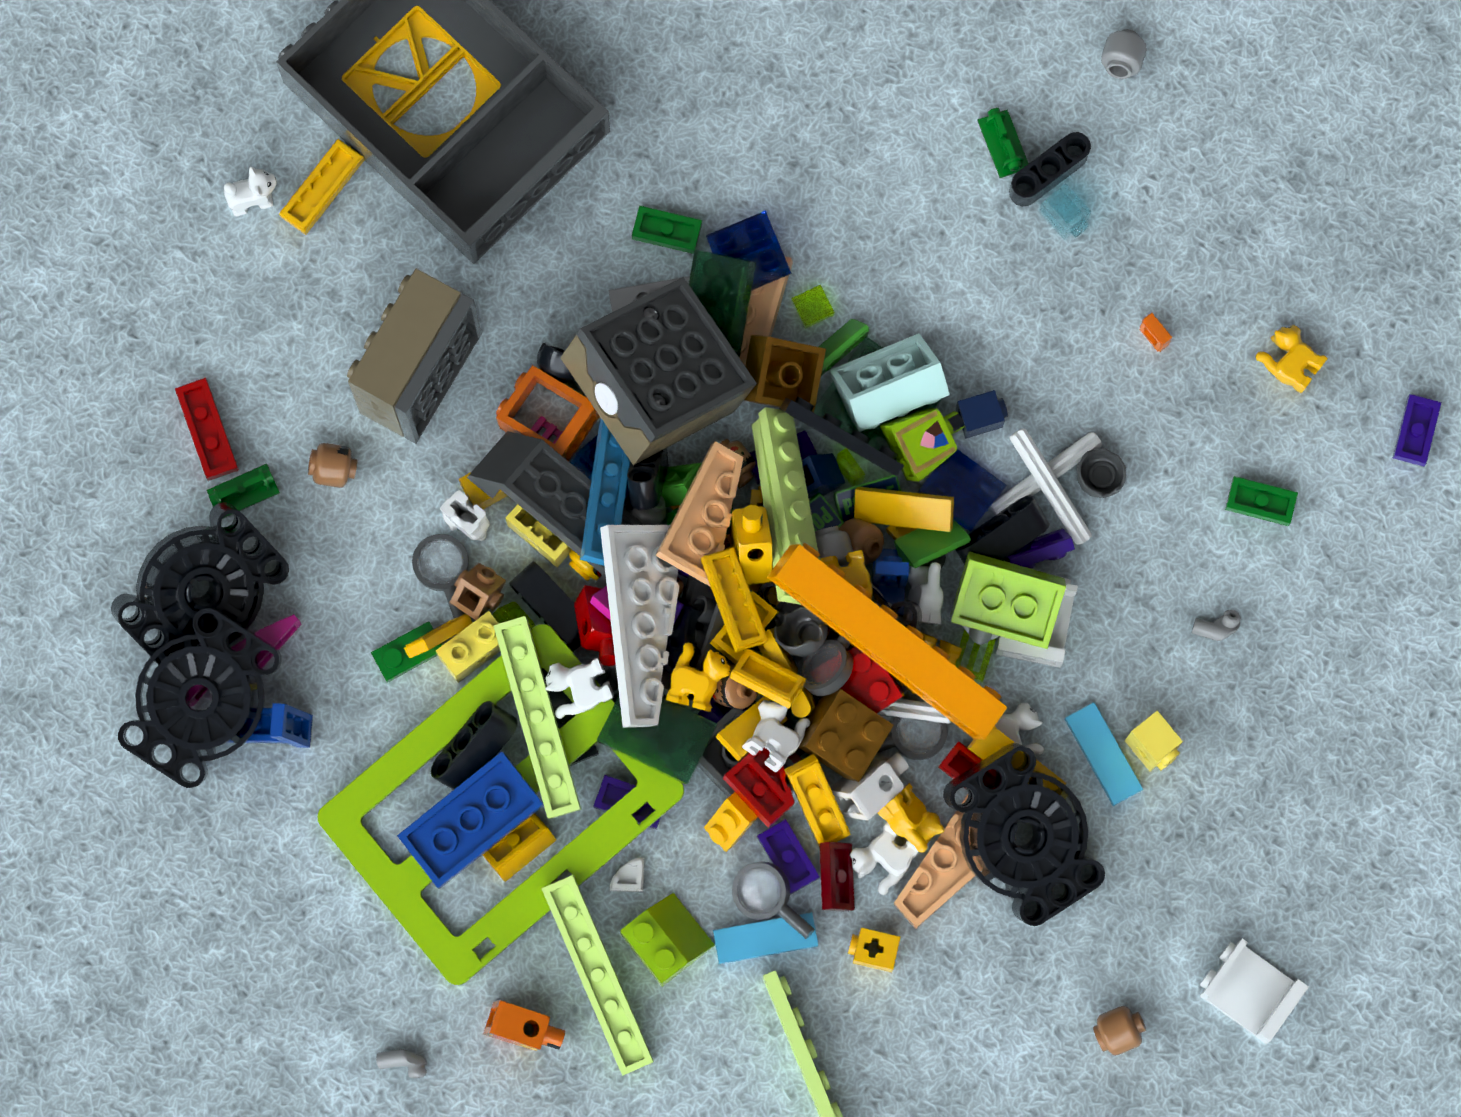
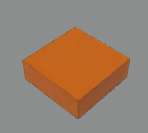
M1153 313L1142 320L1139 330L1157 352H1161L1169 346L1172 336Z

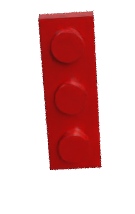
M203 378L175 388L207 481L238 471L235 457L207 379Z

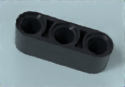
M1072 132L1013 176L1009 189V197L1012 202L1021 207L1029 206L1086 163L1091 149L1088 137L1080 132ZM1069 146H1078L1083 154L1073 156L1067 151V148ZM1048 164L1053 165L1058 170V173L1048 175L1043 172L1041 167ZM1025 183L1031 186L1033 191L1029 194H1023L1017 190L1016 186Z
M667 448L635 465L630 462L627 477L630 505L633 508L649 510L658 505L669 466Z
M1031 495L1025 496L969 533L970 543L955 550L964 565L968 552L1004 561L1008 556L1013 555L1043 534L1049 528L1050 523L1035 498Z
M533 561L510 581L509 585L517 595L519 593L522 595L521 599L539 618L542 617L544 619L543 622L550 626L567 643L566 645L574 652L581 646L574 602Z
M491 701L482 703L435 759L431 767V776L452 790L456 789L500 752L515 733L518 724L517 718Z

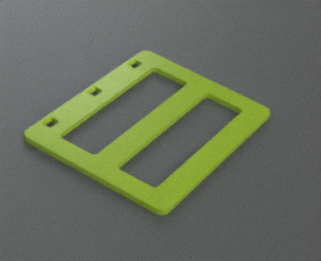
M540 624L531 629L541 668L549 672L550 666L555 663H560L567 668L582 664L550 626ZM502 655L319 810L317 816L318 823L445 979L454 985H462L470 980L551 911L541 888L552 884L567 870L575 876L579 887L676 805L684 796L682 782L637 728H623L621 709L612 699L600 702L591 710L576 714L559 729L569 766L594 744L603 740L637 779L636 787L462 935L454 936L423 899L422 891L432 883V880L415 858L411 855L401 864H395L364 827L362 819L441 752L482 703L491 701L497 704L512 691ZM595 680L596 685L598 687H601L600 684ZM567 687L563 691L574 702L571 687ZM528 755L515 767L537 794L540 790L530 755ZM648 802L655 811L638 824L633 814ZM489 938L496 946L479 959L474 949Z

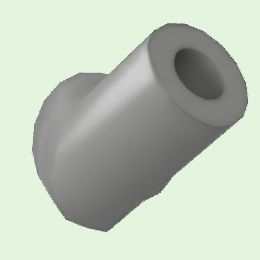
M1227 610L1223 616L1214 622L1196 618L1191 633L1215 641H1222L1239 629L1241 617L1237 611Z

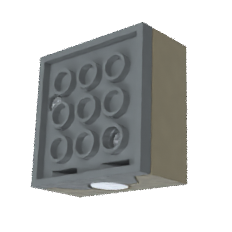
M416 268L411 276L406 275L398 288L399 297L394 304L389 303L381 316V321H383L378 332H371L364 345L366 352L360 361L356 359L352 363L347 373L349 378L348 384L359 412L417 444L482 335L474 300L464 294L461 295V292Z
M684 277L580 328L561 356V360L633 465L734 413L757 384Z

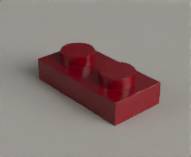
M830 841L820 843L822 910L841 912L855 910L852 859L850 857L852 844Z

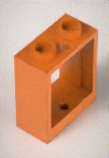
M532 365L527 373L523 372L518 377L514 386L515 391L510 398H505L500 403L496 411V420L500 429L505 432L509 431L542 439L569 462L600 416L587 397ZM537 383L579 407L555 444L513 419Z

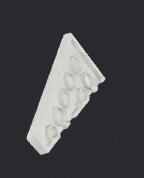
M606 525L600 527L623 728L651 727L658 725L664 690L661 678L663 665L668 664L669 652L666 651L668 636L672 635L679 585L676 582L678 568L655 555L670 525Z

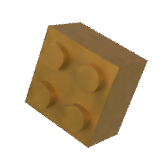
M751 335L745 367L757 384L744 401L780 408L785 398L795 401L798 396L814 405L812 410L814 413L826 349L768 336Z
M839 689L830 695L820 698L808 718L811 724L805 729V735L799 748L809 755L814 754L818 761L845 779L859 782L894 725Z

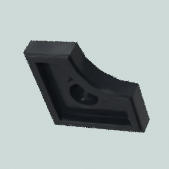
M679 597L678 599L684 605L673 625L672 635L668 636L666 651L669 652L668 664L663 665V668L670 674H672L680 655L683 653V645L689 642L694 647V655L689 666L695 668L701 656L695 641V630L697 629V620L701 615V611L692 606L687 600Z

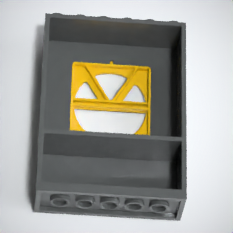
M336 0L327 7L324 13L325 16L317 23L309 24L301 34L302 38L294 45L286 46L280 52L276 61L283 83L352 149L361 154L365 161L473 264L610 132L609 111L491 0ZM423 37L442 41L452 47L430 69L422 44ZM407 39L419 80L376 71L375 66L381 55L389 47ZM463 57L465 58L474 74L476 97L471 112L454 129L439 135L425 136L407 132L394 125ZM378 84L406 92L385 113H382L374 98L372 86Z

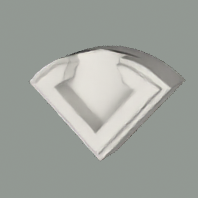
M644 858L632 859L621 866L612 877L610 891L643 892Z

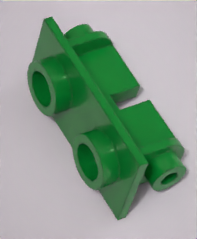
M993 108L987 112V117L978 119L977 122L999 178H1003L1017 173L1029 163L1008 109L1000 111V108Z
M267 463L207 490L213 507L218 503L226 502L235 506L239 511L280 493Z

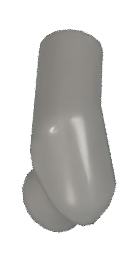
M404 1049L377 1053L376 1061L379 1069L404 1066L408 1067V1076L410 1078H421L426 1075L425 1065H427V1062L423 1056Z

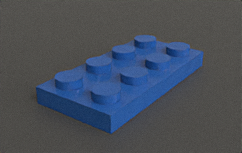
M502 751L397 836L435 886L440 889L542 808L544 804Z

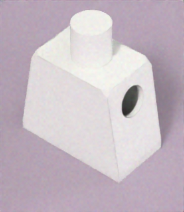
M895 753L887 761L873 759L859 782L843 777L833 784L830 788L843 816L861 820L871 819L903 790L904 785L898 777L908 770L909 766L900 754Z

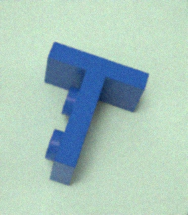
M883 549L880 556L873 562L872 583L882 593L884 599L892 605L905 600L909 562H902V558L898 556L896 549ZM904 606L898 610V616L904 615Z
M273 703L272 708H263L262 718L255 732L245 743H287L295 747L310 748L313 715L287 704ZM248 719L246 725L239 732L241 737L248 732L254 719Z

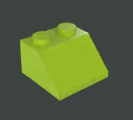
M674 893L646 909L620 930L622 937L662 987L715 946Z

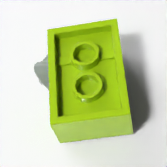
M968 552L950 613L951 623L962 625L976 644L983 645L1001 636L1048 649L1066 589L1065 578Z

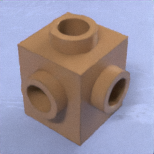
M478 563L470 571L465 569L455 582L457 588L449 603L477 620L489 609L494 611L499 606L504 597L501 590L506 580L497 575L493 569Z

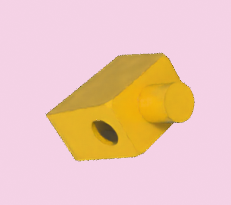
M748 505L745 508L733 510L730 539L748 585L772 582L767 578L772 571V538L766 508ZM756 549L758 559L749 558L747 556L748 552Z

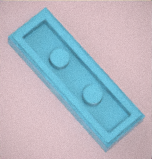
M1095 702L1064 719L1112 806L1143 790Z
M812 912L800 914L815 929ZM783 918L713 930L719 965L818 947L816 930L805 939Z

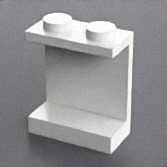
M1065 578L1066 589L1048 649L1000 636L995 655L1061 668L1065 656L1064 648L1073 601L1078 586L1072 585L1071 580Z
M1242 938L1236 945L1230 942L1219 957L1224 961L1217 972L1211 969L1204 977L1200 986L1205 989L1200 996L1267 1044L1273 1039L1309 986L1299 979L1293 981L1246 947L1248 942Z

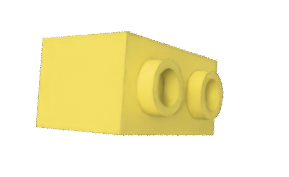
M518 504L506 516L505 519L508 527L556 568L569 555L571 548Z
M490 611L486 612L436 650L438 658L458 683L500 652L493 626L499 623Z
M1158 710L1133 729L1125 739L1126 744L1149 772L1155 767L1162 771L1171 764L1180 754L1177 749L1183 743L1182 739Z

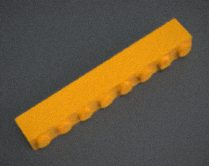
M806 543L802 546L795 544L788 547L767 576L769 580L973 739H986L1008 708L999 701L1002 697L998 692L988 686L981 687L974 681L976 676L963 666L957 668L949 662L950 655L935 645L930 647L922 640L924 635L919 630L910 625L905 627L896 620L898 615L892 609L885 605L879 607L870 600L872 594L858 584L853 586L844 579L846 574L835 565L829 564L827 566L819 560L820 554L813 547Z

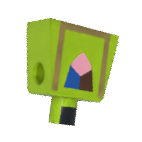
M927 408L883 423L880 427L891 450L898 454L896 460L904 465L902 472L906 480L919 482L957 451V445L952 434L963 429L964 422L956 411L943 417L938 408Z

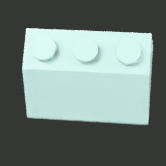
M919 333L829 370L846 411L859 432L873 429L880 423L892 418L905 416L914 409L926 404H934L941 398L950 395L941 363Z

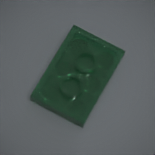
M694 250L689 286L740 358L756 262L705 250Z
M618 696L597 738V742L688 786L717 728V723L662 697L658 725L623 728L620 698Z

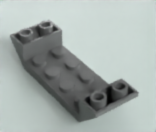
M507 431L467 478L492 499L500 490L503 491L581 556L591 480L542 439ZM623 508L621 525H644ZM588 562L602 574L595 585L599 588L607 586L605 566Z

